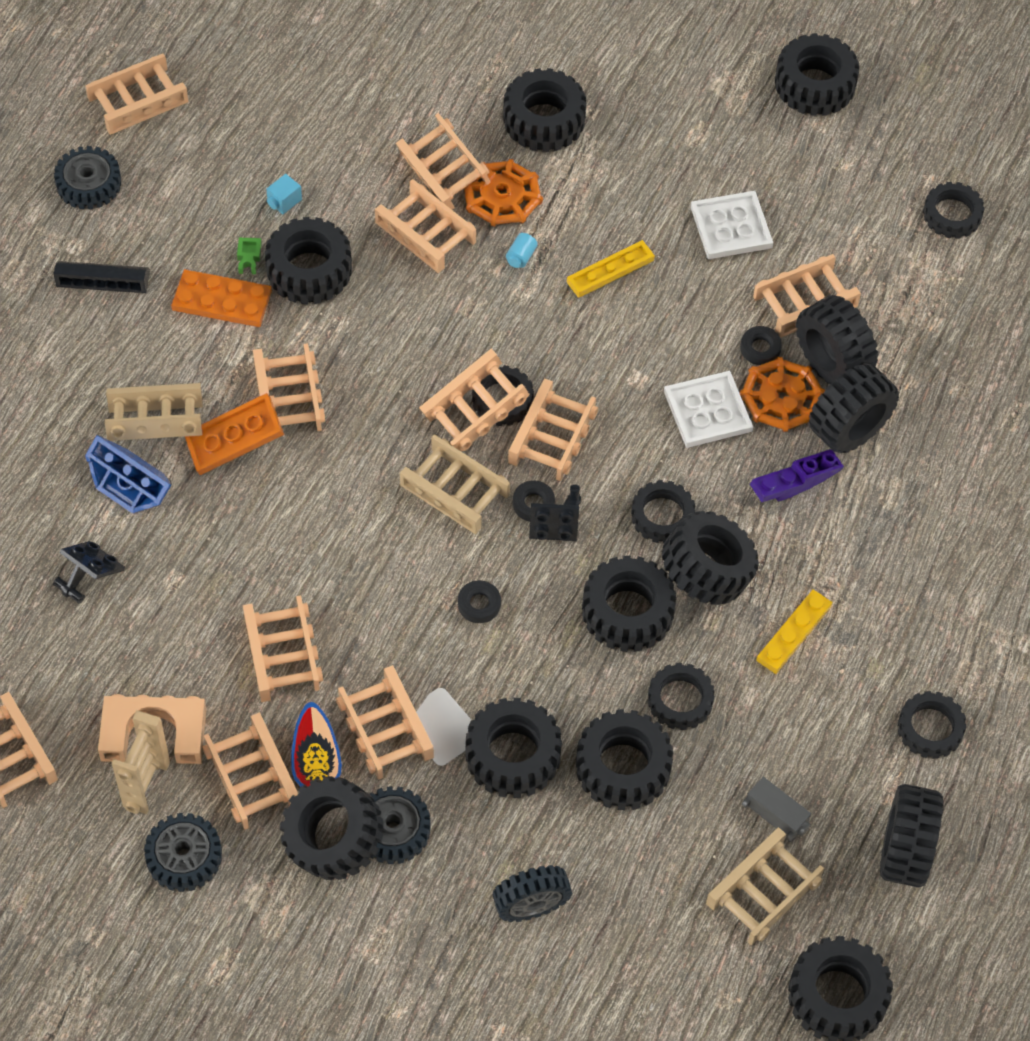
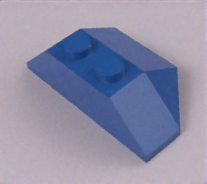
M96 435L85 455L87 462H89L90 472L96 489L131 513L159 506L172 485L164 473L130 450L99 435Z

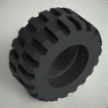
M812 33L810 36L802 35L798 40L795 38L784 46L781 54H779L775 74L776 91L784 103L788 102V106L793 110L795 108L798 109L799 113H810V116H817V114L825 116L829 115L830 112H838L841 110V107L844 108L849 104V101L853 99L860 67L856 54L853 50L850 51L851 48L846 43L842 44L840 39L836 37L834 39L830 38V35L827 34L820 36L818 33ZM817 69L828 73L833 78L815 80L801 72Z
M539 68L534 69V72H524L522 77H516L513 83L508 85L504 94L503 122L505 123V129L510 134V137L515 142L519 141V145L524 148L528 146L532 151H537L538 149L543 150L542 152H549L551 149H554V151L561 150L562 146L567 147L572 144V140L576 141L585 127L586 95L578 82L575 83V79L570 75L568 77L565 76V73L562 71L555 72L550 68H547V70ZM547 104L557 107L561 112L551 116H540L530 112L528 109L535 105Z
M303 217L302 220H297L296 218L290 220L289 224H282L279 226V231L275 230L270 235L271 239L267 241L265 251L267 277L272 288L278 291V294L283 298L287 296L288 300L294 303L300 301L301 304L308 305V302L319 304L321 300L325 299L328 301L333 298L334 294H340L343 291V287L348 285L352 275L350 241L339 227L335 228L334 223L328 220L323 222L322 218L317 217L315 219ZM304 253H316L328 259L322 265L308 269L300 268L290 263L293 258Z
M836 295L826 296L802 310L796 322V335L799 338V345L804 351L805 358L808 359L813 370L817 371V375L820 378H824L828 384H832L837 377L842 376L849 369H854L857 365L870 364L876 367L878 362L877 343L873 338L872 329L867 325L868 322L861 316V312L853 307L849 300Z
M857 365L854 369H849L845 371V374L837 377L826 388L825 392L821 393L818 397V401L814 403L813 411L809 415L810 428L834 452L848 453L850 450H855L858 446L865 444L868 439L875 436L876 432L883 428L886 424L885 422L890 419L899 401L898 389L874 365Z
M704 511L690 513L681 519L666 539L662 550V560H664L665 571L669 572L671 581H675L681 591L687 592V596L692 599L697 598L702 603L710 602L711 605H720L721 603L727 604L732 600H736L755 577L759 566L757 550H754L755 544L752 539L749 540L747 537L748 533L744 529L741 530L736 522L729 521L724 515L718 516L716 512L709 511L705 513ZM705 554L709 555V556H710L711 558H713L716 562H714L713 560H711V559H710L708 556H706Z
M631 555L623 556V559L614 557L609 559L608 564L602 562L597 566V571L593 570L590 573L588 581H586L584 586L582 617L583 621L587 623V630L590 634L595 633V639L598 642L602 643L604 641L607 643L606 647L611 649L618 647L622 652H627L628 649H634V652L642 651L643 646L647 648L654 646L655 641H661L665 637L666 632L670 630L676 607V591L674 590V583L670 578H667L668 573L663 568L658 569L655 562L650 561L648 563L644 561L645 558L637 556V559H633ZM631 591L644 596L652 607L641 615L625 616L612 610L606 601L618 592Z
M513 697V701H507V698L499 699L498 704L490 702L485 705V711L481 709L475 714V720H471L468 726L465 742L468 770L471 775H475L474 780L479 785L485 784L486 791L490 793L497 791L500 797L506 798L507 794H511L513 798H521L523 793H526L527 796L533 795L536 788L542 790L547 786L548 780H553L556 775V769L559 768L562 748L560 727L556 726V720L553 715L547 716L546 708L542 705L536 707L535 702L529 699L527 702H522L521 698ZM518 733L530 738L537 746V751L525 761L507 762L499 759L492 753L490 744L501 735Z
M624 709L616 710V714H611L609 711L603 713L601 719L594 718L590 722V727L584 728L577 745L576 774L578 780L582 781L581 787L586 793L591 791V798L594 801L598 802L601 800L603 801V806L608 808L614 805L618 806V810H625V807L631 806V809L635 810L640 808L641 803H644L646 806L653 802L654 796L659 797L663 793L664 787L668 785L673 763V746L670 744L668 733H662L663 726L659 722H651V716L647 714L640 716L638 711L631 710V713H624ZM628 745L641 751L646 757L648 765L635 774H618L604 765L601 755L610 747Z
M325 776L323 781L318 778L311 780L310 786L303 785L298 789L300 793L297 796L292 795L289 799V802H291L289 808H284L282 815L285 817V820L280 822V831L284 832V835H281L280 838L282 845L286 847L285 852L293 860V863L316 877H321L325 880H333L334 878L342 880L347 878V873L354 876L360 872L359 868L361 866L366 868L370 864L369 858L372 854L376 856L379 850L376 847L377 843L382 842L383 833L380 832V828L384 827L383 819L378 816L381 814L379 805L374 803L375 799L370 794L345 778ZM345 807L349 817L345 835L333 847L319 850L315 834L320 820L329 811Z
M902 784L897 787L889 813L880 861V876L885 881L917 888L925 886L936 853L942 822L944 800L943 795L939 791L909 784Z
M836 936L835 940L831 941L830 937L822 938L819 945L816 942L809 945L807 951H803L800 954L797 963L794 965L788 986V991L790 992L788 997L789 1005L794 1006L792 1013L796 1020L800 1018L803 1020L801 1026L806 1031L811 1028L815 1031L814 1037L820 1040L822 1036L829 1038L828 1041H837L838 1039L853 1041L854 1037L860 1041L866 1038L868 1032L873 1033L878 1028L890 1005L893 981L889 979L891 975L889 967L882 966L884 959L879 953L876 955L872 953L873 947L868 944L865 946L858 944V939L852 938L851 941H846L844 936ZM831 971L847 973L854 977L864 991V1000L861 1004L852 1008L834 1007L827 1003L818 993L816 988L817 978Z

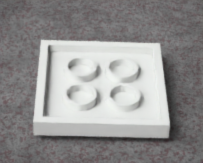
M755 191L691 202V210L708 259L773 247V241Z
M730 371L664 387V394L686 448L749 433L753 430V425Z

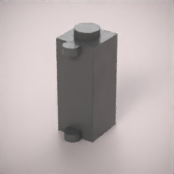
M764 776L750 790L742 802L745 808H751L776 829L779 827L786 834V840L789 842L794 841L798 835L801 837L805 835L811 826L809 823L811 813Z

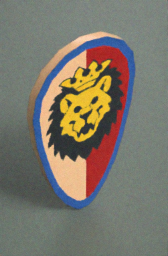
M309 702L304 706L297 720L293 736L291 770L294 780L300 787L303 785L310 786V781L317 778L323 781L325 776H333L334 778L341 776L342 763L340 751L333 729L323 710L314 702Z

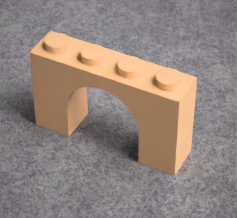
M121 694L104 696L98 745L101 761L113 762L115 759L125 762L129 735L134 727L133 716L136 710L163 718L175 726L174 755L176 763L202 764V746L204 743L206 721L205 699H200L196 696L175 698L169 695L162 697H149L147 695L125 697Z

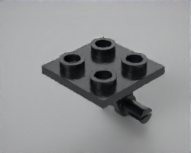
M578 485L570 486V494L563 505L531 503L529 539L577 541L579 505L581 504L580 487Z
M91 541L80 543L60 550L59 553L76 566L68 583L61 579V577H57L53 585L60 589L66 598L71 597L80 604L83 602L85 595L77 591L76 587L86 573L94 579L122 572L125 566L119 563L116 557L108 555L101 550L98 544Z

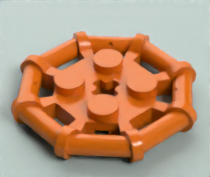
M513 159L494 163L483 162L490 172L487 175L491 183L487 185L483 180L478 182L481 178L479 177L463 189L468 213H474L491 223V226L494 227L498 224L515 222L522 224L526 222V218L543 202L537 173L530 172L515 163ZM504 170L502 171V174H496V172H493ZM529 184L531 192L525 191L524 185ZM506 189L505 194H501L498 192V190L502 191ZM473 191H480V197L475 199ZM524 200L529 201V203L523 209H521L519 205ZM481 206H487L493 210V213H489L481 208Z
M777 357L776 360L757 367L752 366L748 370L749 375L744 387L739 392L753 416L752 420L756 423L761 422L782 429L783 432H788L789 429L808 423L814 403H817L818 397L821 393L825 392V389L821 387L813 374V368L809 365L805 367L784 360L783 357ZM777 369V372L771 373L769 377H765L763 375L764 373ZM784 369L797 373L799 375L795 377L792 375L785 374ZM805 380H807L812 390L807 391L805 389ZM755 382L761 384L759 391L752 390ZM784 392L788 396H784V398L782 399L779 398L778 393ZM755 400L762 402V409L758 408V406L755 403ZM806 400H813L809 409L804 407ZM792 413H795V415L800 414V416L792 419L788 418ZM767 414H770V415L779 417V418H781V419H778V418L769 416V415H767Z

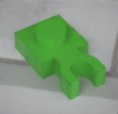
M239 237L237 261H240L238 266L239 274H243L245 267H251V273L256 274L255 262H260L261 238Z

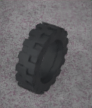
M946 182V184H938L935 189L932 188L929 195L926 197L923 213L924 220L928 222V227L931 230L934 229L936 234H943L946 238L955 237V239H959L964 235L965 237L971 235L972 231L975 232L978 229L984 213V201L979 197L980 194L977 191L972 190L971 186H964L960 182L956 184ZM947 199L957 200L968 206L972 215L961 221L944 218L938 212L936 205Z
M503 365V367H499V370L512 385L517 388L520 384H523L530 394L521 406L515 407L504 420L496 423V426H502V424L511 426L516 421L518 423L521 422L523 417L527 415L533 402L534 389L531 380H528V376L524 372L521 373L518 368L514 367L512 369L507 365ZM488 375L481 381L482 386L486 390L494 384H499L492 375ZM472 389L473 409L481 417L490 408Z
M658 480L656 483L650 482L646 484L645 488L641 487L638 490V494L634 496L631 510L632 523H635L636 531L638 533L641 532L642 537L645 539L650 538L655 543L663 541L664 544L681 519L690 513H695V502L691 500L692 495L690 492H686L680 484L677 486L672 481L667 483L663 482V480ZM665 498L677 503L683 511V516L672 525L662 526L648 520L643 511L644 507L654 499Z
M675 663L674 666L669 664L662 671L658 670L655 673V677L651 679L648 691V706L651 707V714L658 718V722L662 725L664 723L667 724L668 728L675 729L676 727L680 728V730H687V727L695 728L698 726V723L705 722L707 716L712 711L715 697L714 686L711 685L710 677L708 675L705 676L702 669H696L692 664H687V666L682 665V663ZM674 681L691 683L699 690L702 699L701 703L691 711L677 712L663 703L661 699L662 688Z
M925 691L921 695L920 693L915 694L913 699L909 698L905 702L898 719L899 737L902 736L903 738L902 743L905 746H909L912 753L916 754L917 752L923 758L930 756L932 759H938L942 755L944 757L950 755L952 750L955 751L958 748L966 730L965 713L961 712V706L953 702L954 699L952 697H945L941 692H936L935 694L931 693V691ZM923 709L940 711L949 719L952 725V732L949 737L943 740L931 741L917 734L913 728L912 716Z

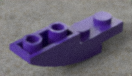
M829 449L795 460L791 467L754 478L750 486L761 503L775 498L779 502L822 483L841 471L844 466L834 451Z

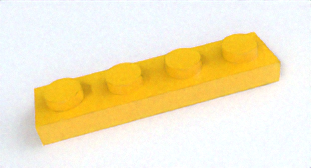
M641 240L568 276L567 284L577 297L580 298L653 262L655 255L645 242Z
M813 589L759 653L756 661L777 674L830 610L833 602Z

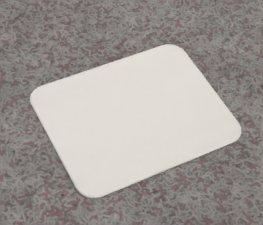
M437 688L428 694L416 713L434 747L433 761L437 765L443 766L465 751L466 733H468L471 719L445 689Z

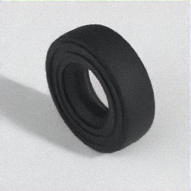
M755 326L748 329L742 336L740 349L747 361L755 365H762L779 357L782 342L779 334L773 329L766 326ZM759 339L765 340L769 343L770 348L765 352H759L753 348L752 343Z
M536 480L526 481L516 488L513 494V508L515 513L523 520L530 522L531 508L525 504L527 496L536 494L543 499V504H555L554 492L544 482Z
M477 580L469 582L459 592L458 609L461 615L470 622H489L500 611V593L493 584L487 581ZM475 595H484L488 598L489 604L483 609H476L471 606L470 599Z

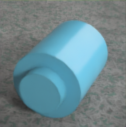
M519 233L506 254L508 263L514 268L525 267L538 246L536 239L527 233Z

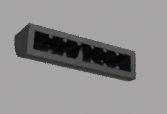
M57 261L53 275L56 287L147 293L150 269L149 267Z

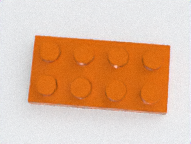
M184 269L171 305L172 311L260 327L272 293V287Z
M265 393L202 424V435L185 436L196 471L199 475H202L283 436L284 432L271 397L268 393Z

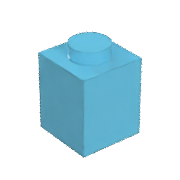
M284 174L266 188L267 203L272 209H277L282 214L302 200L301 185L287 174Z

